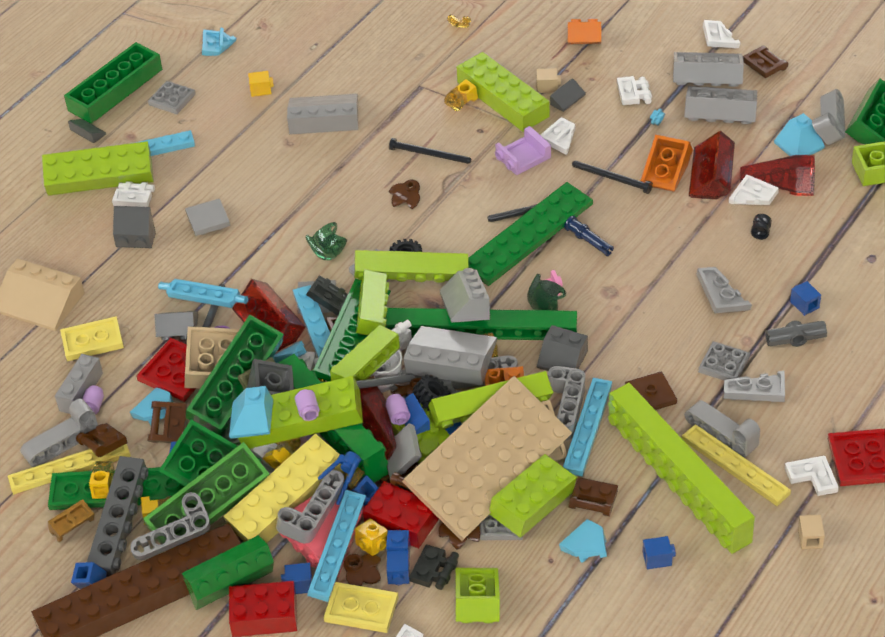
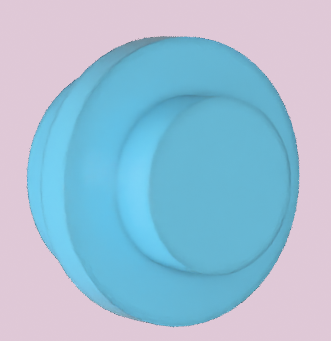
M661 108L654 110L651 114V124L659 125L662 122L665 113L662 112Z

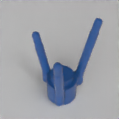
M349 451L345 456L340 454L338 459L318 476V480H321L340 463L342 471L348 473L336 505H340L345 490L361 462L360 456L354 452Z

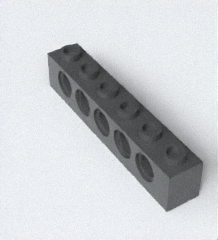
M120 456L87 559V562H94L107 572L106 577L115 574L121 567L120 557L122 552L126 550L127 534H130L132 530L133 515L137 514V501L143 494V481L148 477L149 470L145 465L144 459Z

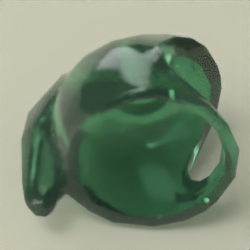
M336 222L326 224L313 237L305 236L313 252L323 260L336 258L346 246L347 239L336 235Z
M536 274L528 290V303L534 310L558 311V300L566 296L565 289L555 282L541 280V275Z

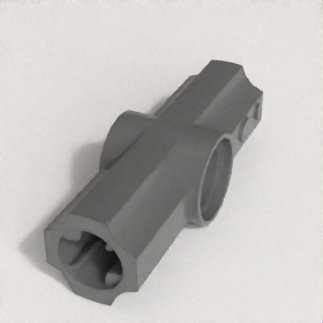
M791 321L785 327L766 330L765 336L767 345L770 347L789 343L794 347L804 345L807 340L827 337L825 321L802 324L800 321Z

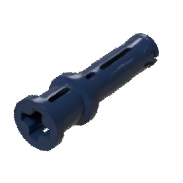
M571 216L566 220L564 224L565 230L573 232L578 239H584L605 256L611 255L612 252L609 249L613 251L614 247L590 231L587 224H582L575 216Z

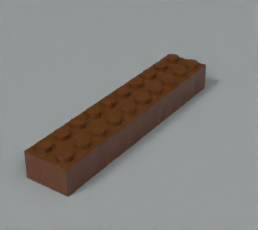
M227 523L31 611L36 627L41 637H98L190 595L182 573L241 544L230 524Z

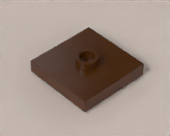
M662 371L625 382V384L630 383L655 410L677 404V398Z

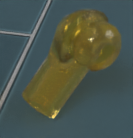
M453 14L447 17V21L456 28H467L471 25V18L468 16H464L462 20Z

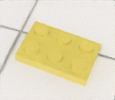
M117 316L60 329L67 361L79 359L81 354L92 356L124 348Z
M335 582L324 615V622L388 633L398 601V593Z

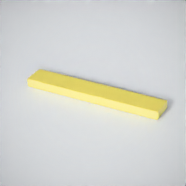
M696 424L682 435L685 443L774 505L778 506L791 494V490Z
M127 444L102 457H97L91 449L8 475V480L14 495L51 483L52 473L88 471L116 462L120 456L131 457Z

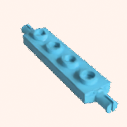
M174 279L170 283L160 282L158 284V288L166 290L168 297L229 308H232L237 302L244 304L248 302V296L240 295L238 289Z

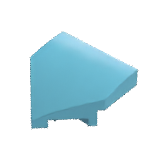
M222 27L220 31L203 29L202 55H220L236 41V37H230L224 32Z
M298 341L275 354L273 359L275 363H278L292 354L300 357L307 353L304 348L303 342Z
M155 388L130 411L131 416L142 421L148 420L151 425L152 401L174 402L170 392ZM166 409L161 410L160 419L165 418Z
M588 519L559 543L561 551L575 557L579 556L581 563L592 556L600 555V558L607 557L606 537L603 527Z

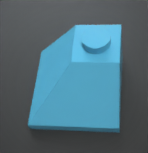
M804 113L790 119L774 140V143L796 162L825 148L822 138L813 128L812 120Z
M266 386L246 388L233 401L230 439L270 434L273 398Z

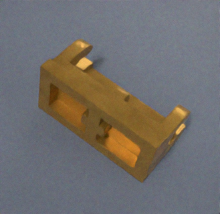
M82 499L49 520V532L52 536L56 535L59 543L63 540L62 536L87 520L89 522L94 521L95 514Z

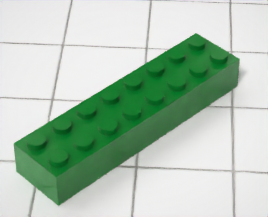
M295 354L278 362L279 364L292 366L294 389L324 383L318 379L313 370L310 371L307 368L305 361L299 359ZM362 423L320 433L325 441L339 454L345 456L350 451L360 456L361 462L355 470L359 477L367 475L375 483L388 475V461L384 453L386 452L385 446L381 441L377 442L369 429L366 430Z

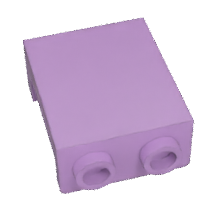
M531 126L524 129L523 138L505 147L500 143L495 144L496 158L503 162L507 169L511 170L515 175L551 158V144Z

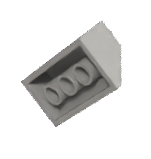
M466 268L463 271H458L440 289V295L451 323L490 320L489 296L477 270Z

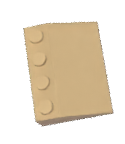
M17 258L7 270L0 287V314L56 331L85 293L81 278Z
M188 326L185 388L200 389L240 329Z

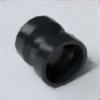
M757 214L753 219L751 235L759 240L766 239L770 233L772 219L766 214Z

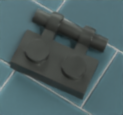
M319 275L306 295L338 316L348 294L342 287L338 288L332 284L330 279H325Z
M426 544L409 576L410 582L430 588L434 581L437 582L435 587L442 590L448 584L451 578L450 574L458 564L459 554L451 552L450 556L445 558L446 551L444 549ZM440 567H444L441 572H438Z

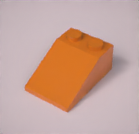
M655 134L640 181H650L653 183L652 187L675 192L691 158L693 149L690 141Z

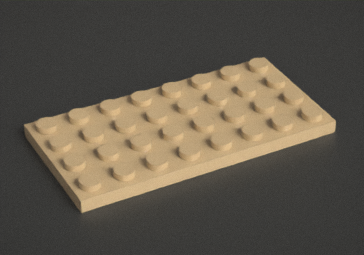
M513 376L405 477L402 482L463 541L491 513L489 508L492 497L544 454L550 456L572 432Z

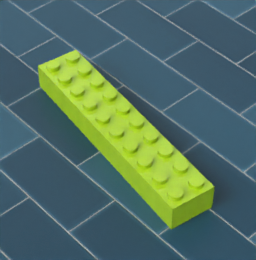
M630 383L610 392L608 403V420L610 424L616 426L622 437L627 439L632 444L633 449L644 457L645 462L656 470L657 475L668 483L671 491L676 492L681 498L682 503L688 506L693 511L695 517L706 525L707 530L719 539L721 546L727 548L733 554L751 544L753 541L755 516Z

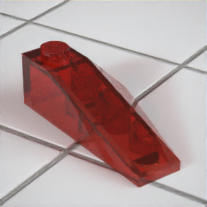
M793 155L740 167V182L747 174L778 187L779 190L790 191L789 194L814 196V155Z
M378 386L361 388L362 425L366 430L369 429L377 442L381 441L386 449V452H384L387 460H390L397 445L391 420L386 409V399Z

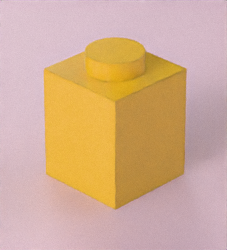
M268 71L248 73L251 97L271 94V87H274L273 77H269Z

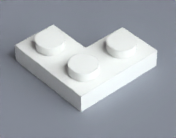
M826 456L785 463V470L791 484L811 480L817 496L838 492L839 487Z

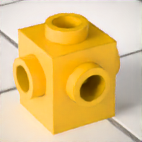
M370 518L355 528V543L363 551L374 556L386 548L388 530Z

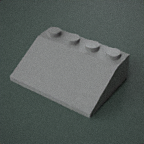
M674 52L673 82H676L677 85L694 83V85L702 86L704 83H711L712 86L728 84V86L737 87L739 84H743L742 54Z
M688 86L685 118L691 121H697L701 118L706 119L708 122L723 120L725 123L741 121L742 124H751L756 119L758 90Z
M358 94L290 98L287 107L289 134L358 130Z
M421 326L408 344L403 358L406 374L418 376L433 375L434 378L483 385L497 337Z

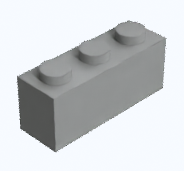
M85 354L80 355L55 395L59 411L70 414L69 407L71 403L77 399H82L85 390L89 386H96L103 374L99 358Z

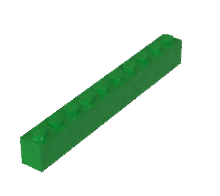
M387 308L386 317L384 318L386 319L385 328L390 330L394 329L395 325L399 322L403 323L409 320L412 326L408 329L411 330L412 338L421 326L497 337V340H544L551 325L577 332V311L490 309V320L451 323L446 309Z

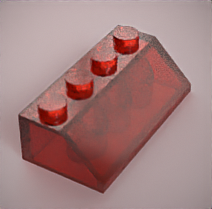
M721 130L694 147L689 197L717 200L722 196H726L731 191L735 142Z
M251 279L241 294L242 296H248L247 304L237 302L232 308L243 322L246 321L249 315H252L283 333V342L277 352L295 343L306 328L271 286L263 281Z

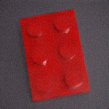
M385 481L363 509L364 522L371 518L387 530H409L410 545L418 549L439 520L414 493Z
M294 581L230 586L229 625L232 637L296 632L297 599Z

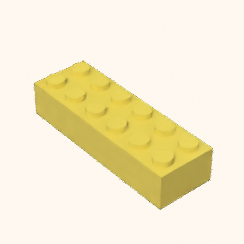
M314 434L225 514L226 522L230 524L235 534L244 542L259 535L268 543L279 533L276 529L279 510L284 507L294 509L312 497L323 478L318 480V476L333 464L340 454L317 434ZM341 463L333 469L340 471L342 474L344 473L341 469Z

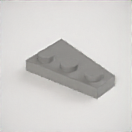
M716 267L697 269L696 275L714 314L751 310L752 304L748 300L745 301L741 297V293L729 285V280Z
M778 371L777 375L768 376L767 373L760 374L759 378L753 379L746 376L724 380V399L784 402L785 371Z

